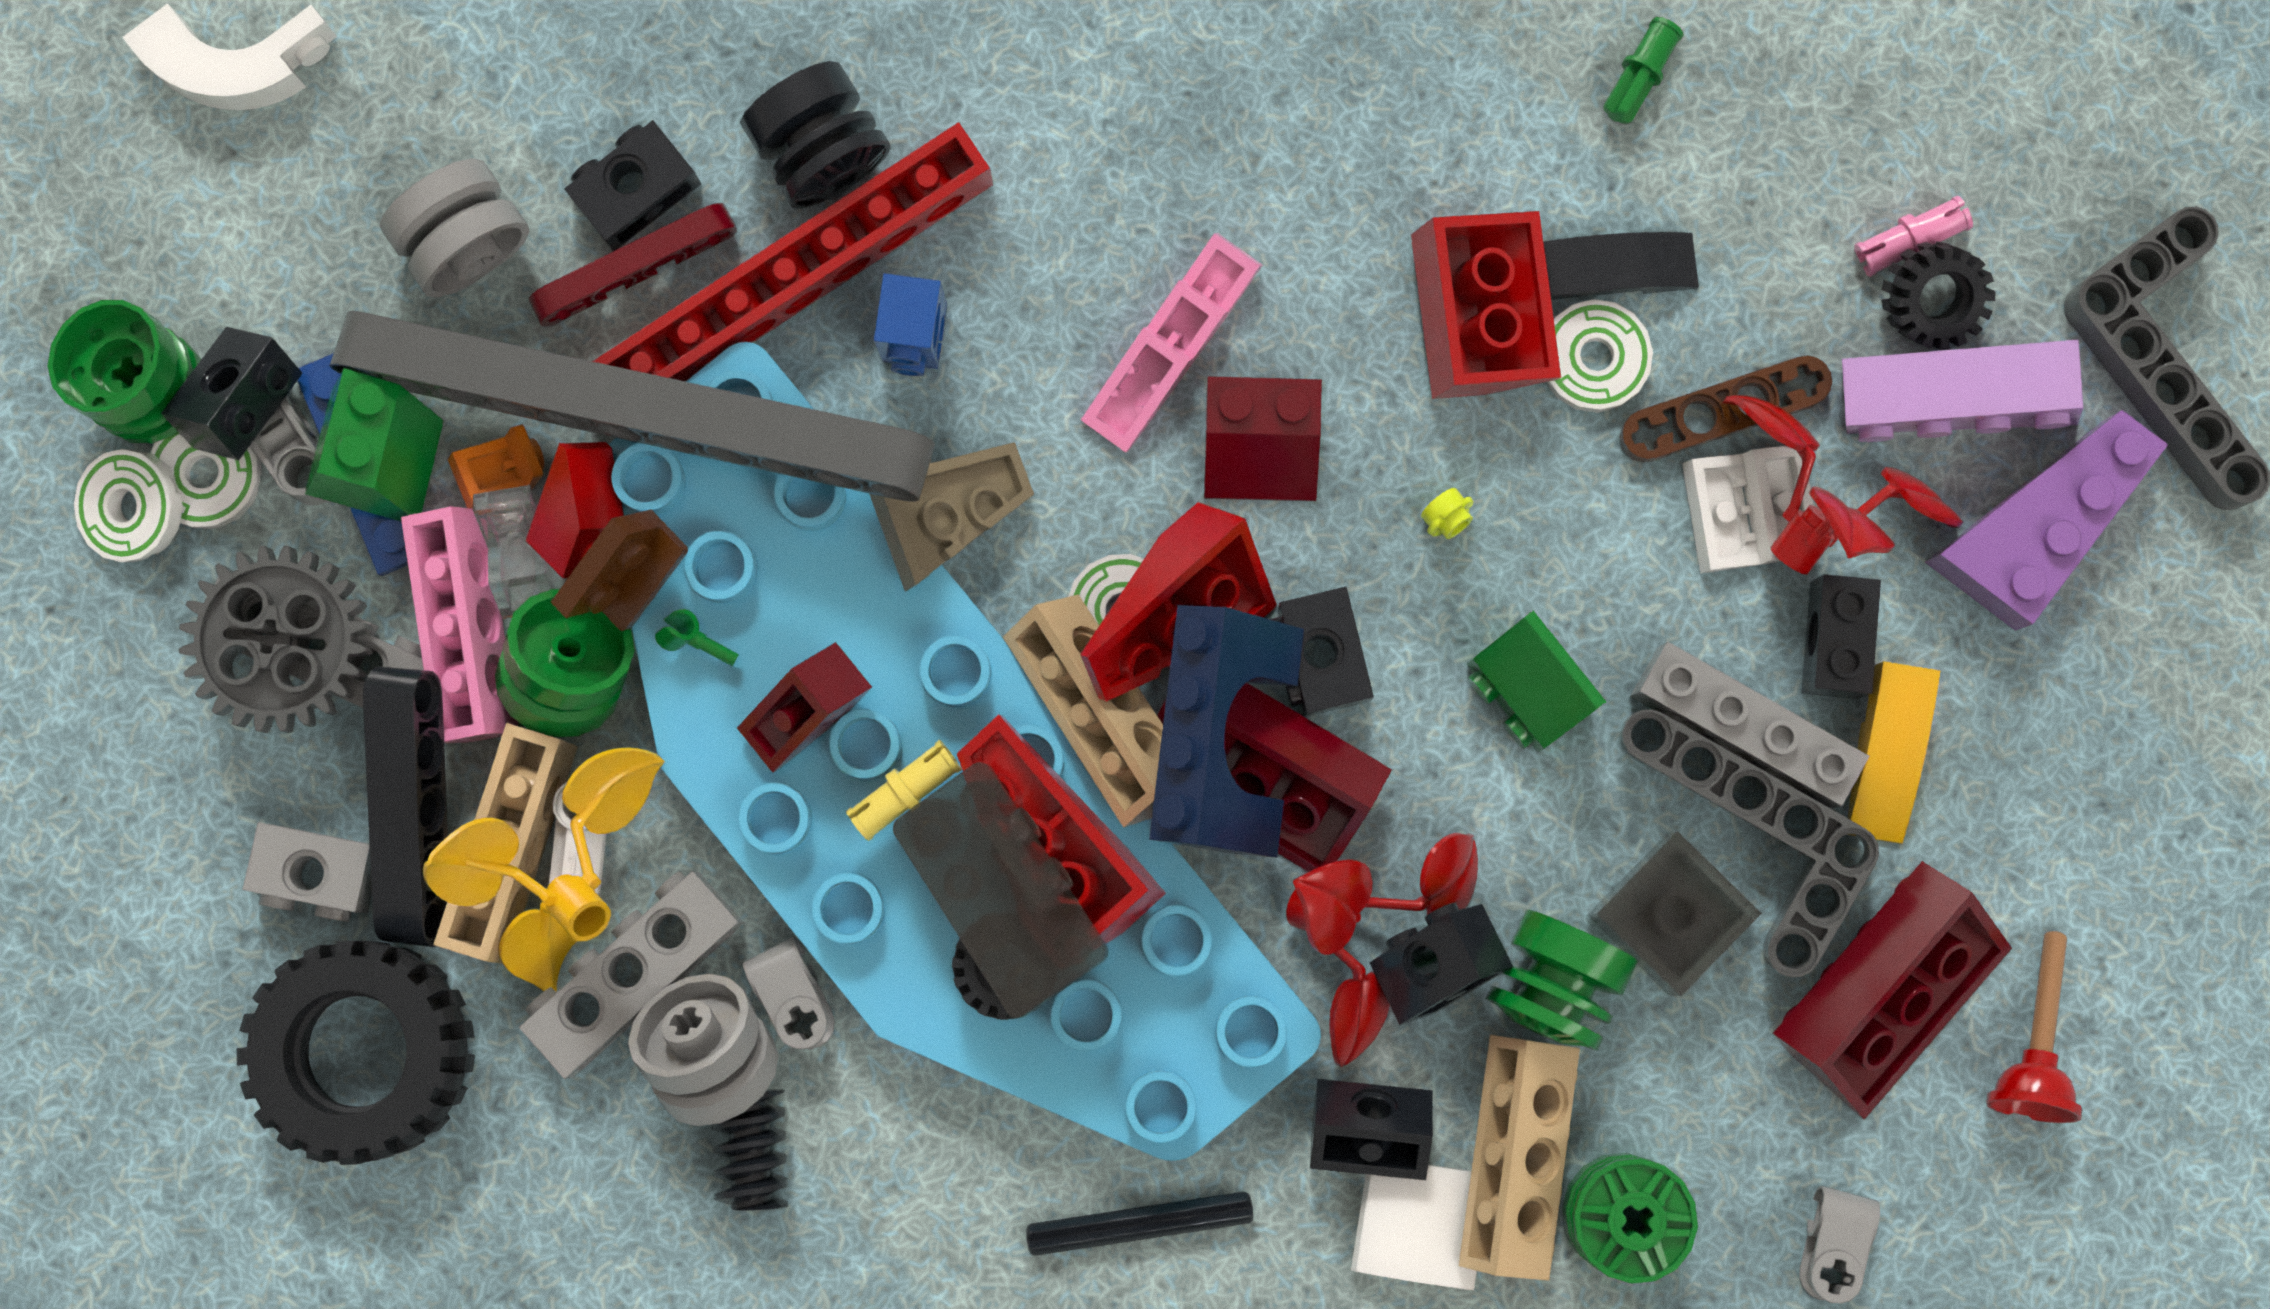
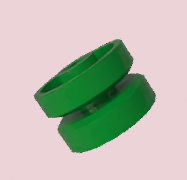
M550 589L529 597L514 611L495 673L497 695L509 715L529 730L551 737H578L600 728L614 713L635 652L632 630H619L602 611L597 614L587 612L565 618L551 603L560 589Z

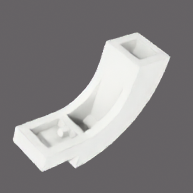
M167 3L122 38L145 66L182 96L209 107L226 110H247L281 102L304 89L306 86L293 70L300 64L307 67L323 59L330 50L328 43L337 36L314 7L310 5L263 41L244 49L223 50L201 42L184 19Z

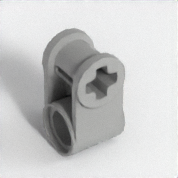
M287 395L249 447L265 465L277 485L285 493L306 505H320L327 502V500L306 495V487L299 488L297 485V477L300 471L313 463L318 444L315 438L316 433L299 407Z
M793 936L742 964L755 995L765 1007L783 1043L796 1049H814L821 1047L830 1039L834 1032L835 1020L832 1010L817 982L815 970L812 964L805 965L800 954L806 952L799 940ZM800 1009L803 1013L817 1015L818 1021L811 1025L813 1033L811 1037L806 1033H795L793 1030V1025L800 1021L797 1013Z
M1819 1186L1813 1197V1200L1818 1201L1814 1221L1808 1219L1807 1222L1808 1235L1800 1264L1799 1279L1802 1287L1810 1296L1818 1300L1842 1304L1851 1301L1858 1295L1863 1285L1870 1247L1873 1244L1879 1225L1880 1204L1874 1199ZM1833 1267L1837 1272H1841L1842 1279L1840 1283L1829 1284L1828 1281L1820 1279L1822 1268Z

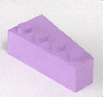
M2079 340L1842 359L1847 434H1859L1860 442L1894 439L1893 432L1917 431V437L1937 438L1951 435L1952 430L1976 429V433L1981 434L2001 433L2009 431L2011 428L2019 427L2056 429L2078 425L2083 411Z

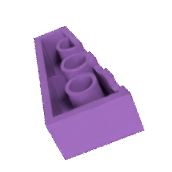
M2121 410L2099 423L1992 510L1925 561V563L2016 631L2032 625L2168 444Z

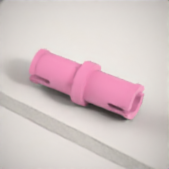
M1955 196L1950 201L1916 217L1912 214H1907L1898 219L1897 226L1864 242L1856 243L1854 250L1860 263L1864 261L1867 263L1863 267L1866 275L1871 277L1891 266L1893 262L1898 263L1904 260L1900 254L1907 249L1919 252L1917 244L1928 242L1935 245L1936 241L1942 242L1958 233L1972 229L1973 220L1968 207L1960 211V207L1965 204L1960 196Z

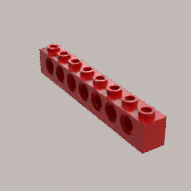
M958 122L592 362L686 382L731 345L740 342H755L993 186L991 169Z

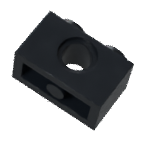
M654 120L644 127L636 125L624 132L616 141L615 150L600 161L592 159L584 163L571 176L572 183L564 188L612 251L619 249L701 185L695 171ZM631 172L643 174L642 185L635 192L624 194L617 191L618 183L624 175Z
M225 327L161 414L192 448L239 461L303 373L272 337Z
M1823 574L1810 582L1802 694L1859 699L1872 694L1881 580Z
M1347 586L1280 602L1278 606L1280 617L1270 620L1304 629L1298 686L1286 685L1291 707L1302 705L1304 717L1370 702L1374 695ZM1321 639L1330 643L1335 651L1334 663L1323 669L1311 666L1304 656V647L1308 642Z
M1451 903L1431 912L1424 918L1428 925L1419 932L1414 927L1391 937L1385 942L1389 950L1369 962L1399 1025L1439 1012L1514 967L1483 904L1459 910L1456 903Z
M1317 1079L1312 1119L1310 1169L1426 1181L1433 1138V1090Z

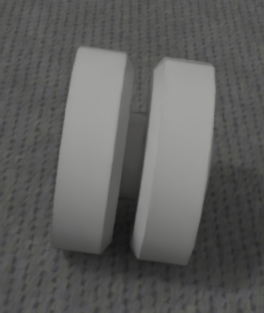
M474 158L461 160L432 172L401 194L382 216L379 224L382 233L398 256L411 257L408 269L427 297L438 298L469 287L510 259L525 243L530 232L528 224L513 202L498 199L502 191L501 187L483 160Z
M715 974L689 976L664 987L644 1004L632 1023L628 1040L633 1062L642 1076L652 1085L653 1092L664 1109L677 1121L694 1126L719 1124L744 1113L768 1089L775 1077L779 1058L774 1039L763 1021L757 1017L755 1008L744 989L731 978Z

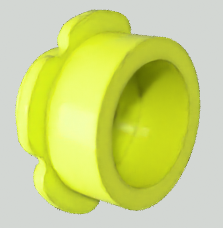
M1456 488L1448 489L1437 496L1421 513V518L1429 526L1427 529L1428 534L1433 537L1443 534L1446 539H1451L1462 532L1473 520L1469 513V508L1474 503L1471 497L1464 498Z

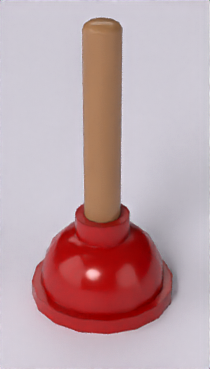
M2049 931L2044 934L2030 1048L2023 1050L2022 1063L2014 1064L2003 1071L1996 1082L1995 1090L1987 1093L1986 1099L1987 1106L1996 1112L2007 1115L2012 1113L2029 1116L2032 1120L2046 1123H2075L2082 1119L2083 1111L2081 1105L2076 1103V1093L2071 1079L2065 1072L2057 1069L2059 1056L2053 1053L2067 946V936L2061 932Z

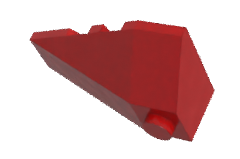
M1197 502L1158 537L1080 654L1099 699L1107 702L1158 678L1161 670L1170 666L1177 605L1227 607L1263 618L1277 606L1245 518Z
M998 714L957 753L981 818L986 820L999 852L997 858L1002 871L1008 875L1019 905L1017 909L1023 924L1061 970H1066L1124 933L1166 894L1131 851L1002 715Z

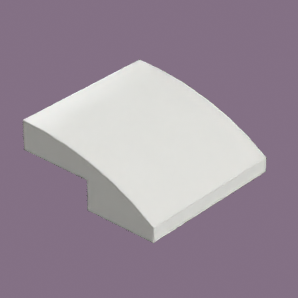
M1787 446L1752 449L1743 454L1697 458L1682 463L1700 574L1782 562L1772 553L1770 547L1789 523L1782 514L1790 505L1802 466V459L1796 450ZM1809 481L1800 506L1801 511H1805L1809 505H1813V499L1809 495L1811 490ZM1742 487H1744L1747 505H1745ZM1748 514H1749V519H1750V525H1751V531H1752V533H1750V530H1749V524H1748V518H1747V515H1748Z
M1428 1164L1426 1181L1366 1174L1351 1270L1418 1283L1474 1290L1477 1271L1459 1266L1471 1171Z

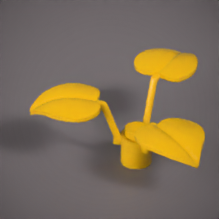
M629 747L616 748L592 756L573 772L563 790L562 801L570 811L576 813L571 820L570 827L583 873L582 877L569 874L561 875L555 878L546 889L516 866L509 865L519 849V839L513 828L500 819L480 818L456 829L430 853L428 861L423 866L424 880L437 896L448 903L458 906H476L490 901L498 893L503 875L515 879L542 900L540 910L524 911L512 920L501 937L498 954L502 964L514 976L534 984L543 991L552 987L557 992L559 971L571 947L577 941H588L597 937L607 927L611 917L609 906L594 891L601 884V880L594 873L583 827L585 826L591 833L607 834L625 827L643 807L650 793L655 775L665 761L658 754L647 750Z

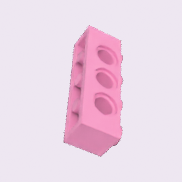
M449 506L401 517L424 670L436 673L442 687L444 743H469L502 737L506 723L518 726V721L509 715L497 695L495 673L503 650L505 634L486 510Z

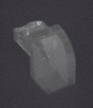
M530 485L473 494V512L488 548V584L502 619L512 618L514 611L529 597L550 589H558L556 571L525 541L538 506Z

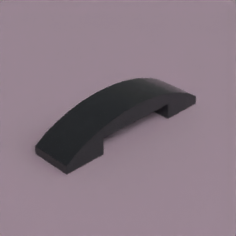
M1636 232L1543 241L1551 300L1642 291L1643 294L1699 288L1692 233Z

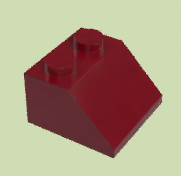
M1208 376L1206 388L1204 499L1316 502L1321 439L1322 379Z

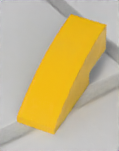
M1885 661L1874 665L1872 694L1868 696L1865 722H1862L1860 726L1857 747L1858 750L1870 757L1851 789L1847 818L1866 828L1874 835L1876 840L1903 844L1929 742L1940 670Z

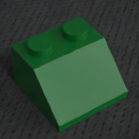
M343 368L330 393L305 494L397 521H401V517L422 513L444 420L401 385Z
M1534 610L1467 663L1474 672L1468 677L1469 683L1487 704L1494 700L1499 703L1509 716L1503 722V725L1511 737L1523 749L1531 744L1537 752H1540L1606 703V700Z

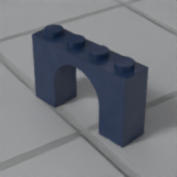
M1177 605L1149 840L1232 854L1278 857L1284 800L1250 794L1236 784L1226 761L1224 746L1225 725L1232 701L1245 683L1298 686L1304 629L1227 607Z

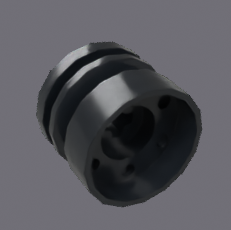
M827 61L814 64L790 75L757 98L744 112L740 121L744 132L761 159H778L771 170V174L777 185H785L782 190L790 206L795 209H804L818 205L851 188L862 178L870 174L886 158L891 149L890 143L883 131L874 130L876 122L871 112L862 110L853 112L860 101L859 93L839 62Z

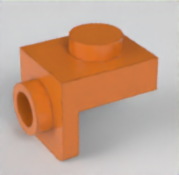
M523 424L511 427L505 437L452 452L447 459L467 508L470 509L480 508L531 491L542 478V470L544 469L542 450L534 438L529 439Z

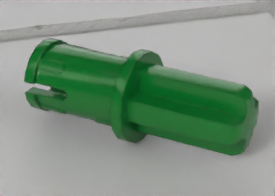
M1654 17L1651 20L1649 28L1634 54L1624 58L1622 62L1624 71L1603 105V110L1608 114V118L1625 125L1631 123L1652 86L1660 85L1664 78L1661 71L1677 43L1684 36L1682 29L1677 24L1663 17Z

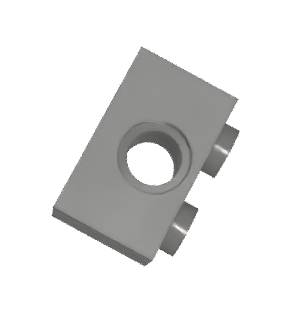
M258 822L242 890L260 893L259 905L293 911L295 901L317 905L315 916L349 922L351 912L368 913L372 897L370 845L368 843ZM316 858L323 866L324 876L316 888L309 889L302 880V870L309 860Z

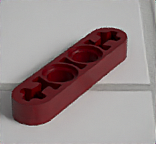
M715 203L708 205L544 285L530 295L528 298L529 303L541 326H553L608 299L606 293L622 285H625L626 289L657 275L656 268L675 260L677 265L730 239L736 234L737 227L725 204Z

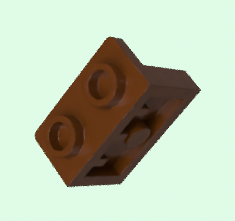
M652 509L611 518L551 603L565 618L587 612L597 614L602 611L619 630L631 629L686 556L688 548Z

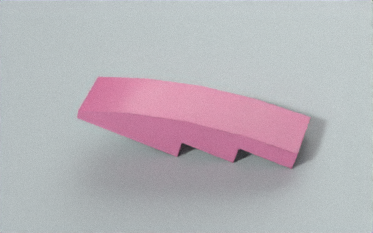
M1214 233L1183 280L1177 282L1149 325L1141 330L1081 418V421L1124 452H1128L1224 322L1263 265L1219 233Z

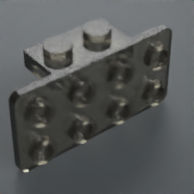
M982 762L974 763L894 822V835L1004 1009L1011 1017H1026L1106 960L1108 947L1070 888L1073 887L1071 877L1055 857H1049L1038 840L1041 837V832L1037 824L1025 809L1016 806L990 765Z

